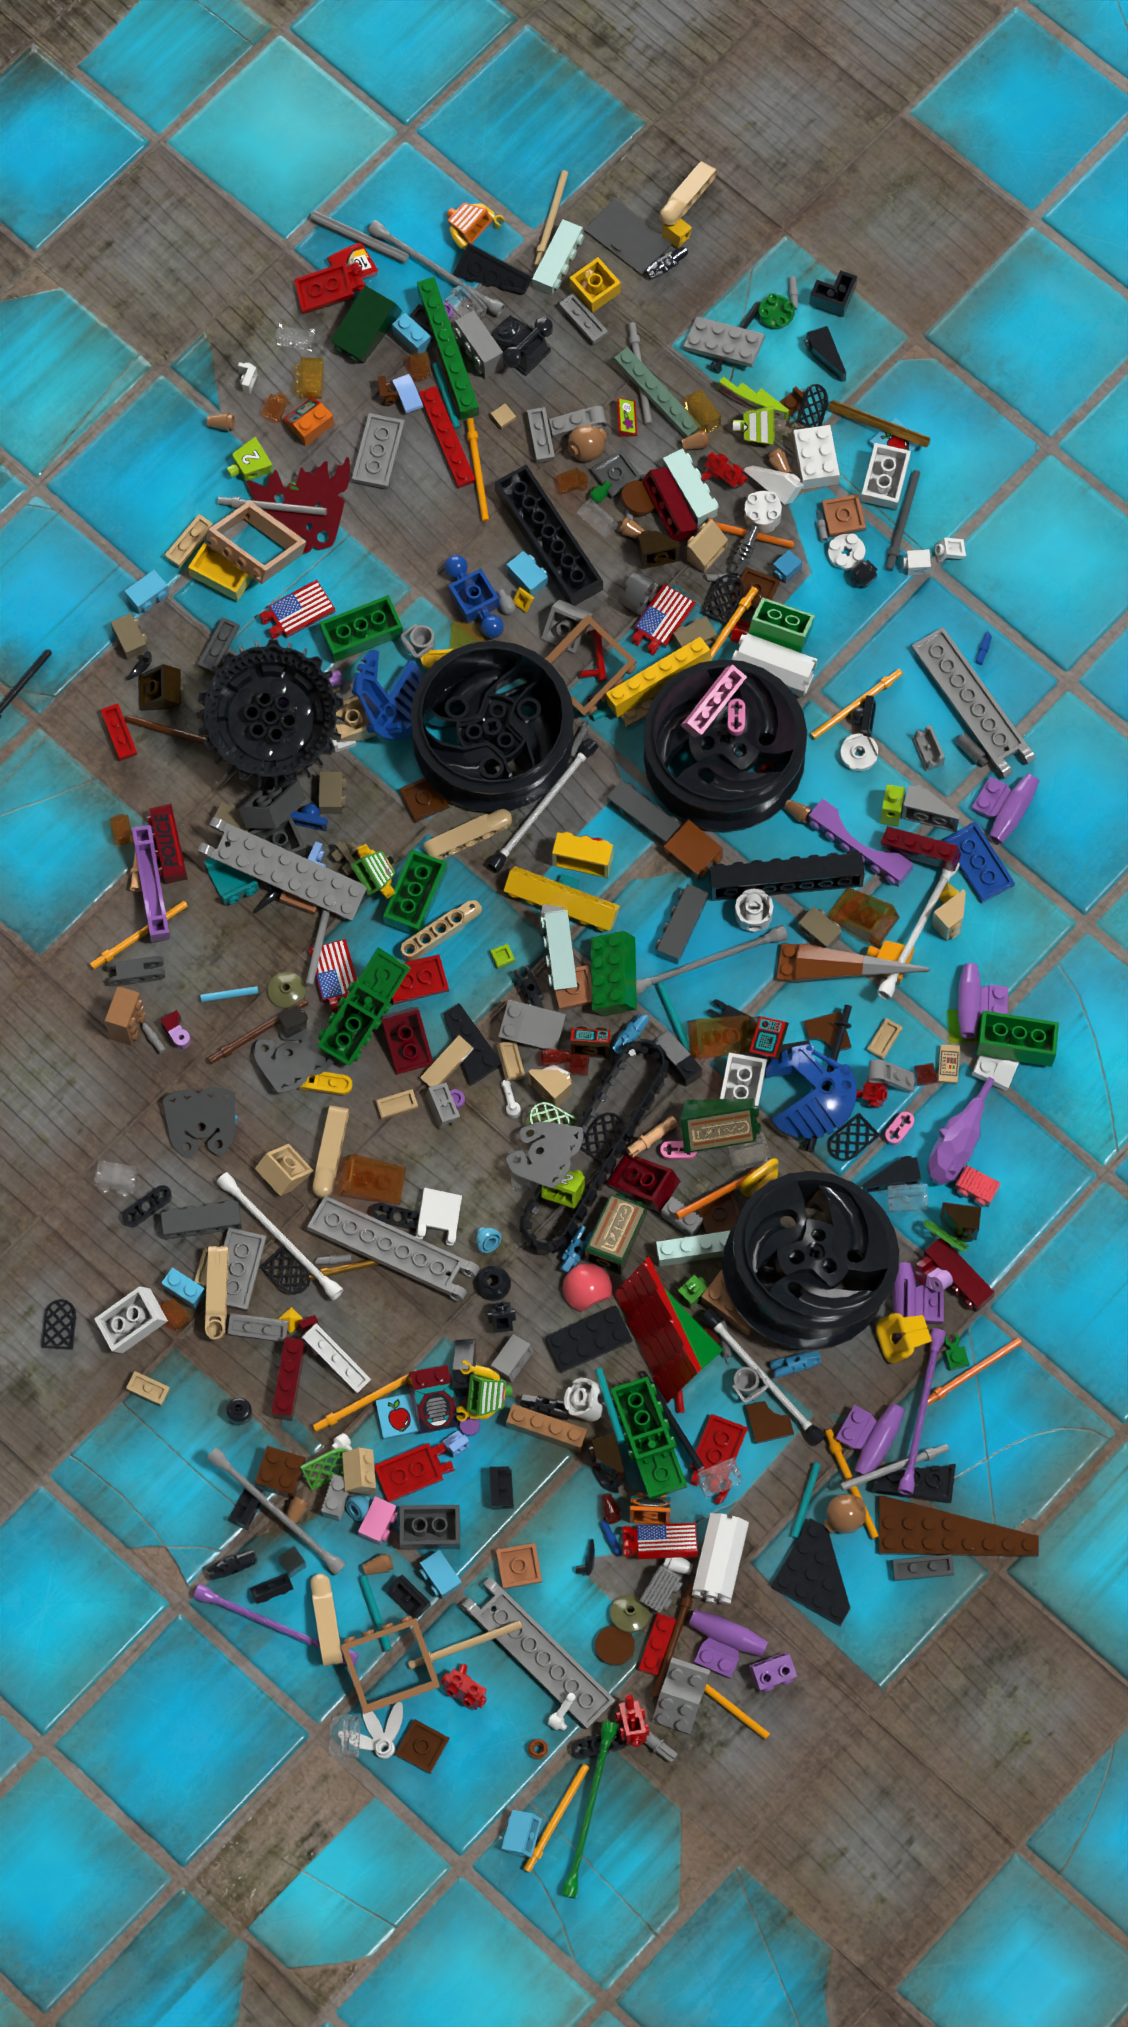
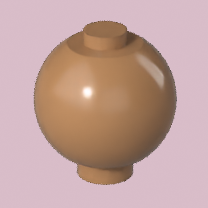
M581 425L571 432L568 439V451L577 460L583 462L593 461L602 454L607 434L602 428H596L592 425Z
M851 1494L836 1496L827 1506V1519L824 1520L825 1527L831 1533L837 1531L849 1534L861 1528L866 1518L864 1501L860 1497Z

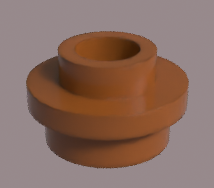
M535 1739L530 1742L528 1752L532 1758L542 1759L548 1753V1745L542 1739ZM536 1746H540L542 1748V1751L540 1753L535 1752L534 1749Z

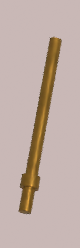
M366 1259L332 1268L323 1267L319 1271L323 1276L330 1278L332 1275L371 1267L380 1263L372 1259ZM309 1273L311 1280L317 1279L312 1273Z

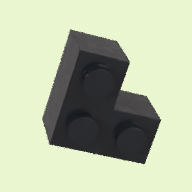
M840 270L834 285L816 280L810 294L809 305L844 317L857 286V276Z

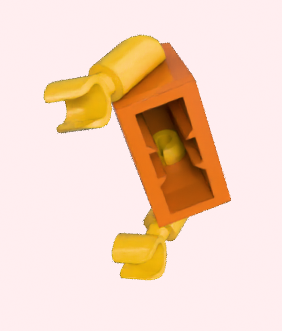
M463 203L457 210L451 208L447 212L452 239L464 251L467 244L473 243L492 220L493 227L496 229L501 227L496 221L504 223L503 216H495L494 212L482 203Z

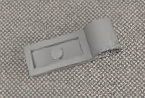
M593 406L549 419L554 438L571 434L575 428L581 425H592L602 429L607 426L602 406Z
M883 1060L869 1061V1082L886 1083L907 1093L914 1092L915 1078L913 1072Z

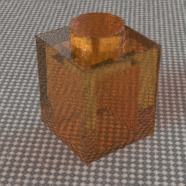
M118 814L110 818L115 845L134 842L128 815Z
M173 1298L170 1301H165L160 1306L168 1320L167 1323L176 1332L191 1319L190 1314Z

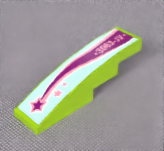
M724 376L720 379L718 389L738 403L752 410L774 407L775 418L783 420L789 418V409L762 388L756 393L743 382L737 387Z

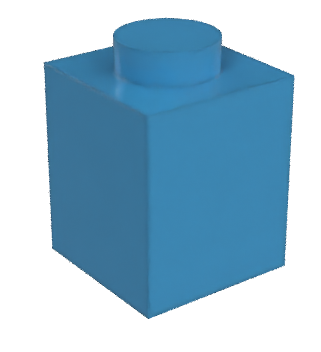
M790 550L773 563L774 576L784 583H787L802 569V561Z

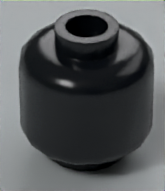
M860 560L850 570L853 576L851 581L857 587L859 585L868 587L877 578L876 571L878 569L869 560Z
M234 1398L228 1403L226 1408L230 1422L235 1425H244L252 1418L251 1404L245 1398Z

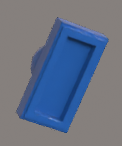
M313 803L306 804L302 809V813L293 811L290 814L295 825L327 831L328 820L327 818L319 817V807Z

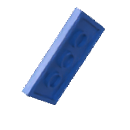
M976 822L943 839L944 842L958 845L961 853L959 868L982 903L1015 886V882Z

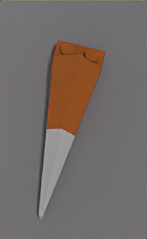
M782 943L777 981L799 983L852 976L929 972L930 969L928 967L802 943Z

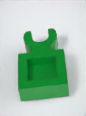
M958 1334L954 1336L956 1340L954 1343H950L948 1337H945L944 1340L945 1345L950 1348V1350L945 1351L950 1371L969 1367L970 1365L965 1347L958 1346L960 1341Z

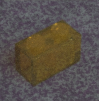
M301 357V364H297V375H300V380L296 381V392H299L300 399H322L323 358Z
M701 388L685 397V408L701 425L703 431H706L708 434L721 426L720 413Z

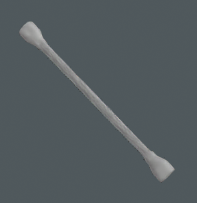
M377 220L371 223L368 229L370 234L393 243V245L410 254V256L425 264V266L451 281V283L481 301L489 312L496 317L502 314L505 304L497 299L482 295L456 276L448 273V271L433 263L424 255L392 236L385 226Z
M784 925L773 928L769 933L758 939L694 961L692 964L689 963L678 967L676 970L667 971V973L651 977V979H636V994H641L646 988L651 987L652 984L654 985L666 979L668 980V978L684 974V972L700 968L702 965L711 964L725 957L727 958V956L730 957L741 953L743 950L746 951L764 943L768 944L770 942L787 940L786 929Z
M216 1447L207 1456L206 1459L212 1465L221 1468L223 1471L228 1472V1474L230 1473L239 1484L243 1485L248 1492H251L250 1494L256 1497L260 1503L262 1502L279 1520L281 1519L309 1547L313 1548L335 1576L346 1565L342 1559L330 1554L326 1550L324 1551L315 1540L311 1539L306 1532H303L285 1513L279 1510L277 1506L275 1507L258 1489L256 1490L255 1486L247 1481L245 1477L243 1478L231 1466V1463L228 1462L221 1450Z

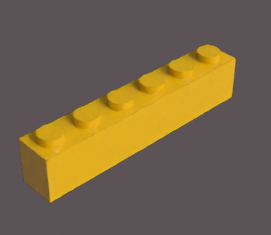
M701 637L695 639L606 692L607 705L617 718L655 696L664 684L680 671L701 662L712 661L710 648Z
M517 866L510 870L504 891L509 896L526 899V902L529 904L564 907V910L568 911V918L579 919V922L582 924H592L601 931H610L614 927L620 905Z

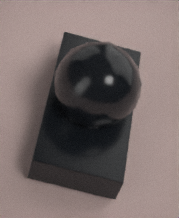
M866 695L865 707L853 709L851 720L854 724L861 725L863 736L869 738L872 736L877 704L873 696Z

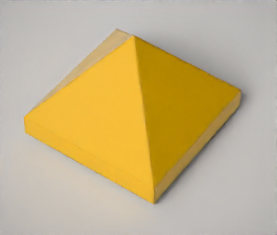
M519 587L513 602L527 613L535 597Z
M947 882L938 899L945 904L958 894L959 891Z
M290 1307L277 1320L289 1321L288 1332L291 1334L300 1326L299 1321L304 1319Z

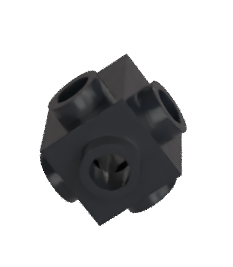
M510 1302L491 1304V1312H488L489 1324H493L494 1333L513 1331L512 1321H516L515 1309H511Z

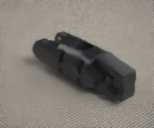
M679 247L674 251H668L662 257L656 259L645 270L650 280L667 273L671 268L677 266L679 261L687 256L688 249Z
M529 965L524 966V971L528 976V979L524 981L520 972L517 969L514 970L513 973L527 1003L544 1008L541 1000H544L543 994Z
M522 1395L521 1407L547 1416L568 1420L569 1414L566 1411L569 1410L565 1408L563 1401L539 1395Z
M253 1550L237 1553L208 1566L207 1572L210 1579L224 1578L243 1571L252 1565H256L258 1561L256 1553Z

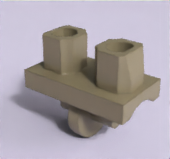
M339 840L336 843L337 848L331 855L337 862H341L345 857L347 858L348 862L342 869L350 876L355 873L350 864L359 860L356 857H359L357 847L362 846V844L356 846L352 842L348 846Z

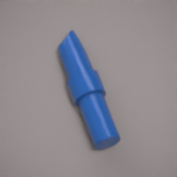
M988 631L983 642L980 644L979 653L975 661L979 665L983 664L985 655L990 647L989 644L992 636Z
M607 1520L603 1521L600 1525L608 1544H610L614 1554L622 1556L615 1534L612 1532Z

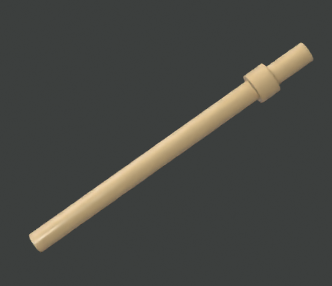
M565 170L561 172L542 240L536 250L537 257L534 263L536 268H538L548 249L547 245L568 177V172Z
M520 1620L434 1653L428 1652L431 1662L433 1664L435 1660L522 1629L523 1625ZM424 1657L408 1662L410 1669L426 1664Z

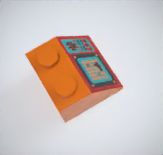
M313 398L308 399L282 419L305 446L334 425L331 412L322 402Z

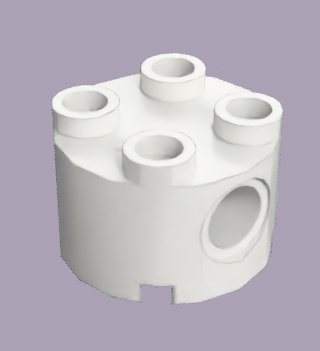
M758 491L748 496L745 502L744 514L745 523L748 527L749 524L760 528L759 533L762 534L775 530V527L780 523L782 509L777 494L769 491Z
M759 889L744 891L737 898L735 905V918L739 927L750 932L762 931L769 927L773 916V902L770 896Z
M587 1378L574 1380L572 1382L574 1385L568 1387L565 1393V1408L569 1410L571 1415L585 1421L593 1422L599 1418H604L608 1411L599 1383Z

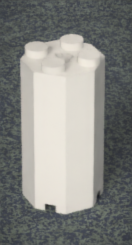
M748 633L747 635L742 634L739 640V650H735L732 660L745 661L766 669L780 678L794 694L804 697L814 676L812 669L816 670L818 659Z
M710 1513L691 1596L704 1598L706 1603L716 1605L717 1602L726 1605L731 1604L749 1522L735 1516L727 1518V1514Z

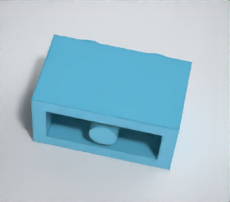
M406 313L392 324L393 335L417 357H420L431 347V336Z
M523 551L507 563L509 575L530 595L534 596L548 585V573L544 568H539L536 565L535 559L530 554L527 555Z
M155 570L125 590L126 599L139 614L149 611L153 604L164 600L169 593L168 585Z
M173 1267L161 1283L165 1291L196 1310L206 1296L205 1288Z
M440 1550L420 1562L421 1569L419 1572L425 1580H430L432 1583L430 1588L436 1596L440 1595L444 1599L462 1587L461 1580Z
M512 1810L511 1816L508 1819L507 1831L502 1841V1849L513 1855L532 1858L542 1818L533 1813Z

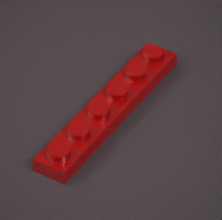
M433 386L419 391L420 399L458 489L475 483V477L437 387Z

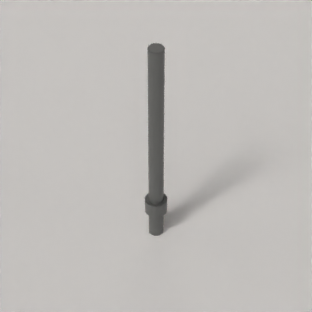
M918 470L913 471L892 547L889 548V558L886 565V570L893 571L895 561L900 554V543L920 476V471Z

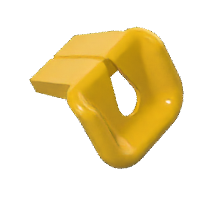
M770 1159L749 1175L741 1183L740 1192L746 1197H751L754 1192L766 1183L778 1178V1159Z
M892 1313L880 1319L876 1324V1335L883 1355L892 1364L910 1357L914 1352V1348L932 1341L923 1315L903 1317L899 1313ZM893 1333H901L902 1335L897 1344H894L892 1341Z

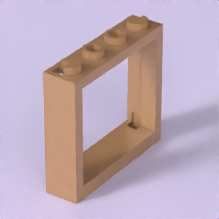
M250 500L208 529L205 543L260 584H263L303 555L306 541ZM245 519L286 550L266 565H263L222 534Z
M588 614L545 658L553 665L591 625L628 661L585 707L570 694L572 704L585 717L598 709L596 705L600 701L604 702L607 700L606 692L623 683L624 680L622 678L626 674L630 675L637 668L635 666L637 661Z
M411 1616L400 1619L401 1624L393 1626V1623L381 1626L382 1630L374 1633L372 1629L362 1633V1638L355 1639L353 1636L344 1639V1644L340 1645L364 1714L440 1687L416 1618L412 1619ZM413 1626L432 1681L367 1704L348 1649Z

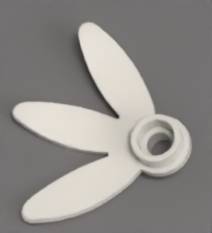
M397 1702L394 1705L386 1724L385 1733L374 1712L371 1711L364 1714L362 1709L365 1725L373 1739L355 1732H339V1737L349 1745L363 1750L375 1751L379 1758L387 1759L395 1752V1746L392 1741L401 1727L403 1704ZM383 1748H389L386 1752H382Z

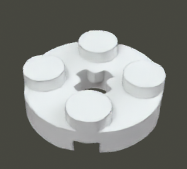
M842 534L831 540L828 558L834 567L837 566L843 571H850L860 560H864L865 546L857 535ZM844 549L851 550L849 556L842 554Z
M853 734L845 739L841 747V760L852 772L866 771L877 762L878 746L871 737L868 738L863 736V734ZM856 749L864 751L862 756L855 755Z

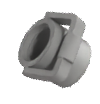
M414 624L401 634V639L404 642L403 646L409 654L412 653L417 659L435 648L434 632L429 626ZM409 634L411 642L405 638Z
M750 1367L740 1368L734 1375L732 1385L733 1390L743 1403L756 1400L769 1387L768 1382L759 1369L754 1370ZM759 1378L761 1379V1381H762L763 1384H764V1386L761 1387V1388H758V1387H759Z

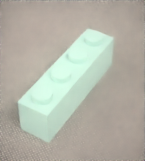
M562 219L532 278L533 288L553 295L554 291L559 289L562 275L567 274L568 264L570 260H574L577 253L576 248L584 240L583 227Z
M682 448L664 457L663 467H668L697 525L708 521L709 518L717 516L719 505L715 498H711L709 487L706 483L703 484L699 470L697 468L694 469L690 455L686 454Z
M568 911L544 912V917H541L542 929L546 928L547 936H543L545 948H549L546 962L547 967L551 966L552 974H548L549 985L553 986L554 990L577 987Z
M730 1231L656 1242L659 1267L723 1257V1249Z

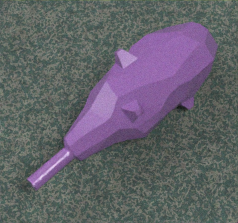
M991 1077L987 1078L977 1098H973L963 1112L949 1119L944 1129L940 1128L939 1130L940 1136L932 1149L927 1165L930 1179L938 1186L955 1181L973 1156L974 1149L981 1137L980 1123L985 1107L984 1100L995 1082Z

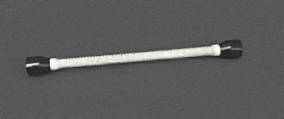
M587 738L584 741L576 759L531 813L527 821L523 823L521 828L506 844L505 848H502L500 852L490 858L487 866L491 870L498 873L502 869L512 848H514L515 844L518 843L531 824L534 823L540 813L546 808L547 804L555 797L563 784L566 783L578 766L586 758L592 756L599 748L592 739Z
M709 1308L701 1315L700 1319L703 1323L714 1329L716 1333H720L721 1337L742 1357L741 1359L745 1361L748 1367L754 1370L759 1369L769 1384L768 1389L777 1396L778 1400L802 1424V1428L806 1431L808 1439L814 1446L818 1445L827 1435L801 1415L800 1411L789 1402L790 1400L786 1398L783 1392L774 1385L773 1381L764 1374L763 1370L754 1363L746 1351L724 1329L718 1315L712 1308Z

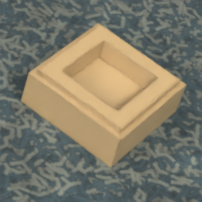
M506 403L490 413L501 429L516 420V416Z

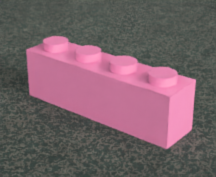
M734 665L725 668L681 726L695 738L702 735L747 676Z

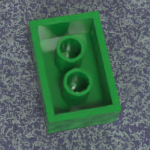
M762 597L751 620L748 634L801 653L811 633L815 615Z

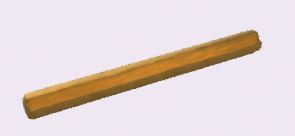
M832 400L829 404V410L923 447H928L930 444V437L835 400Z

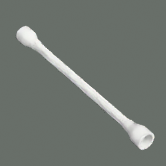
M959 862L955 872L942 868L940 880L897 962H906L944 886L956 874L960 866ZM899 973L889 975L880 985L877 994L885 1000L891 999L895 992V983Z
M228 1172L220 1176L217 1184L224 1191L231 1193L240 1200L272 1232L290 1253L319 1280V1283L323 1286L325 1293L331 1300L337 1299L342 1294L343 1288L337 1282L330 1280L327 1276H323L298 1248L244 1196L237 1187L234 1178Z

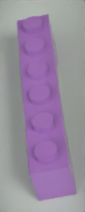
M823 798L809 814L808 822L813 829L822 831L828 840L840 844V848L845 852H862L863 863L869 865L874 873H880L884 876L889 884H895L900 887L912 872L913 863L901 854L876 851L859 843L844 827L838 809Z
M151 825L132 828L150 939L151 942L168 940L170 935Z

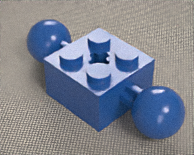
M460 555L450 556L445 561L444 570L449 577L457 579V581L448 585L449 595L464 620L468 624L480 617L482 620L480 624L482 634L490 639L499 637L504 631V623L499 616L491 615L490 613L499 607V597L483 570L480 568L467 575L468 564L465 558Z

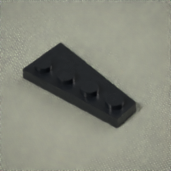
M468 243L453 273L456 277L482 282L523 294L526 293L533 276L472 243Z
M460 1003L443 1013L453 1040L461 1036L474 1048L462 1061L471 1086L502 1066L500 1058Z
M956 1464L941 1467L937 1465L930 1468L914 1467L915 1487L913 1495H903L898 1492L899 1482L905 1473V1470L901 1469L874 1479L872 1492L951 1503Z

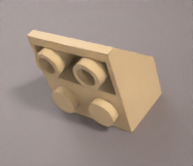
M712 519L707 524L704 523L700 527L699 533L695 537L692 536L687 542V561L705 573L727 549L728 539Z

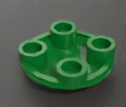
M771 293L760 303L758 309L759 317L768 327L783 328L793 320L795 306L786 297Z

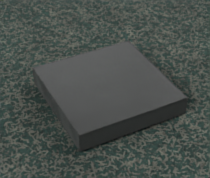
M622 450L591 468L592 474L601 486L606 481L612 485L607 490L611 499L621 494L627 483L642 480V476Z

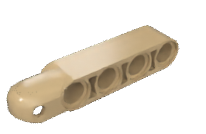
M701 161L671 195L667 204L662 208L659 219L667 225H675L713 182L718 170Z
M500 809L491 814L482 815L426 841L423 844V848L429 856L443 860L508 829L512 823L511 813L506 809Z
M476 900L468 901L459 908L449 911L406 940L401 946L402 958L406 962L419 959L461 931L467 923L481 914L483 908ZM455 917H459L462 919L458 923L452 921V919ZM438 928L446 929L443 933H438L436 930ZM424 938L430 939V942L424 944L421 942V940ZM407 949L415 950L412 954H407L405 952Z
M331 1105L329 1107L313 1182V1193L318 1198L329 1197L333 1191L349 1117L348 1108Z
M228 1246L208 1247L205 1332L207 1337L214 1341L222 1339L226 1329L229 1268Z
M317 1574L312 1577L310 1585L323 1666L342 1664L343 1657L330 1579L325 1574Z

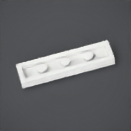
M317 1323L302 1336L356 1393L371 1380Z

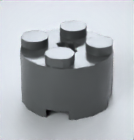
M637 571L633 572L624 584L626 585L624 594H619L618 603L642 616L648 602L651 603L657 595L655 591L659 583Z

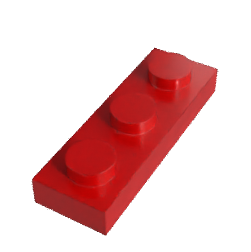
M119 704L100 709L119 760L122 761L138 755Z
M657 1613L639 1671L658 1677L676 1619Z

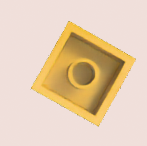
M599 257L569 277L570 289L592 313L621 293V282Z

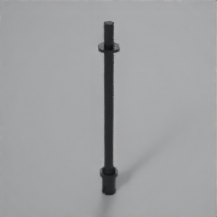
M850 1005L844 1006L841 1020L835 1021L838 1031L830 1058L836 1062L845 1031L852 1027L848 1023L852 1009ZM828 1065L826 1071L830 1073L834 1071L835 1068ZM825 1084L822 1089L829 1091L830 1084ZM811 1136L813 1139H805L802 1149L814 1152L817 1142L816 1136Z

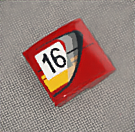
M362 242L344 248L327 258L331 266L346 262L347 266L358 262L359 266L362 267L363 273L353 275L354 281L359 278L365 279L376 276L378 273L377 267Z

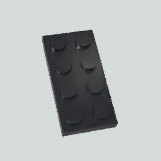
M616 1305L545 1337L561 1373L632 1342L630 1333Z

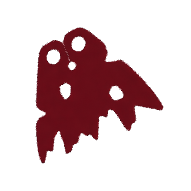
M346 457L344 464L337 466L335 475L331 479H329L328 461H324L320 467L316 468L313 474L305 472L301 467L296 484L289 483L288 487L283 486L276 469L273 471V474L269 475L267 487L251 480H247V485L255 501L276 503L274 495L280 493L283 494L285 499L282 504L315 507L318 502H321L322 507L327 508L326 516L262 509L298 536L306 538L307 543L303 554L310 552L313 546L321 550L331 547L335 542L345 504L344 499L338 496V494L345 492L348 488L350 460L349 457ZM291 486H294V487L299 488V490H294V489H291L290 487H291ZM308 523H311L313 526L310 530L306 528ZM326 531L329 538L326 542L318 541L317 535L319 532Z

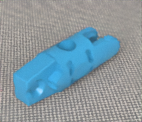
M638 1014L631 1022L629 1021L610 1047L611 1051L616 1055H621L622 1047L630 1041L635 1042L641 1035L642 1030L650 1020L646 1014Z
M582 1224L561 1256L563 1261L559 1270L567 1273L572 1266L575 1267L593 1234L591 1231L586 1236L584 1242L579 1240L585 1231V1226Z
M819 1351L803 1352L772 1361L770 1366L771 1369H776L773 1373L774 1377L779 1378L810 1369L820 1364L821 1356Z

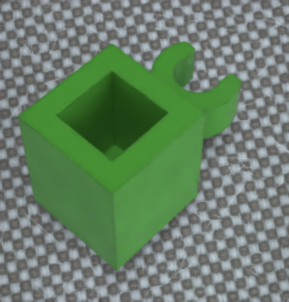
M693 1275L678 1289L677 1296L692 1309L701 1300V1296L707 1290L708 1284L703 1278H697Z

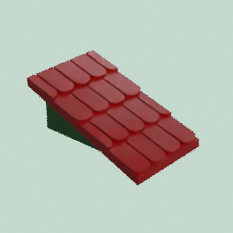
M650 1257L646 1258L617 1289L616 1299L628 1318L626 1322L642 1348V1355L654 1375L652 1377L668 1404L723 1349L663 1287Z

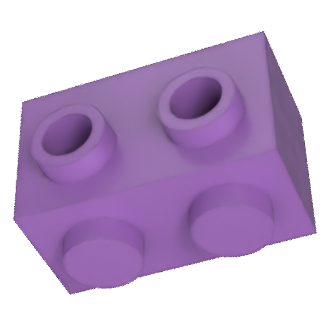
M787 1652L748 1666L756 1689L763 1690V1692L774 1689V1685L779 1683L781 1685L791 1683L793 1681L792 1678L797 1677L791 1656Z

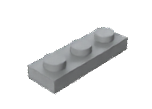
M574 293L559 303V307L593 345L608 335L606 328Z
M545 407L527 410L536 462L555 460Z
M231 1313L229 1316L228 1334L284 1342L285 1337H287L289 1321Z

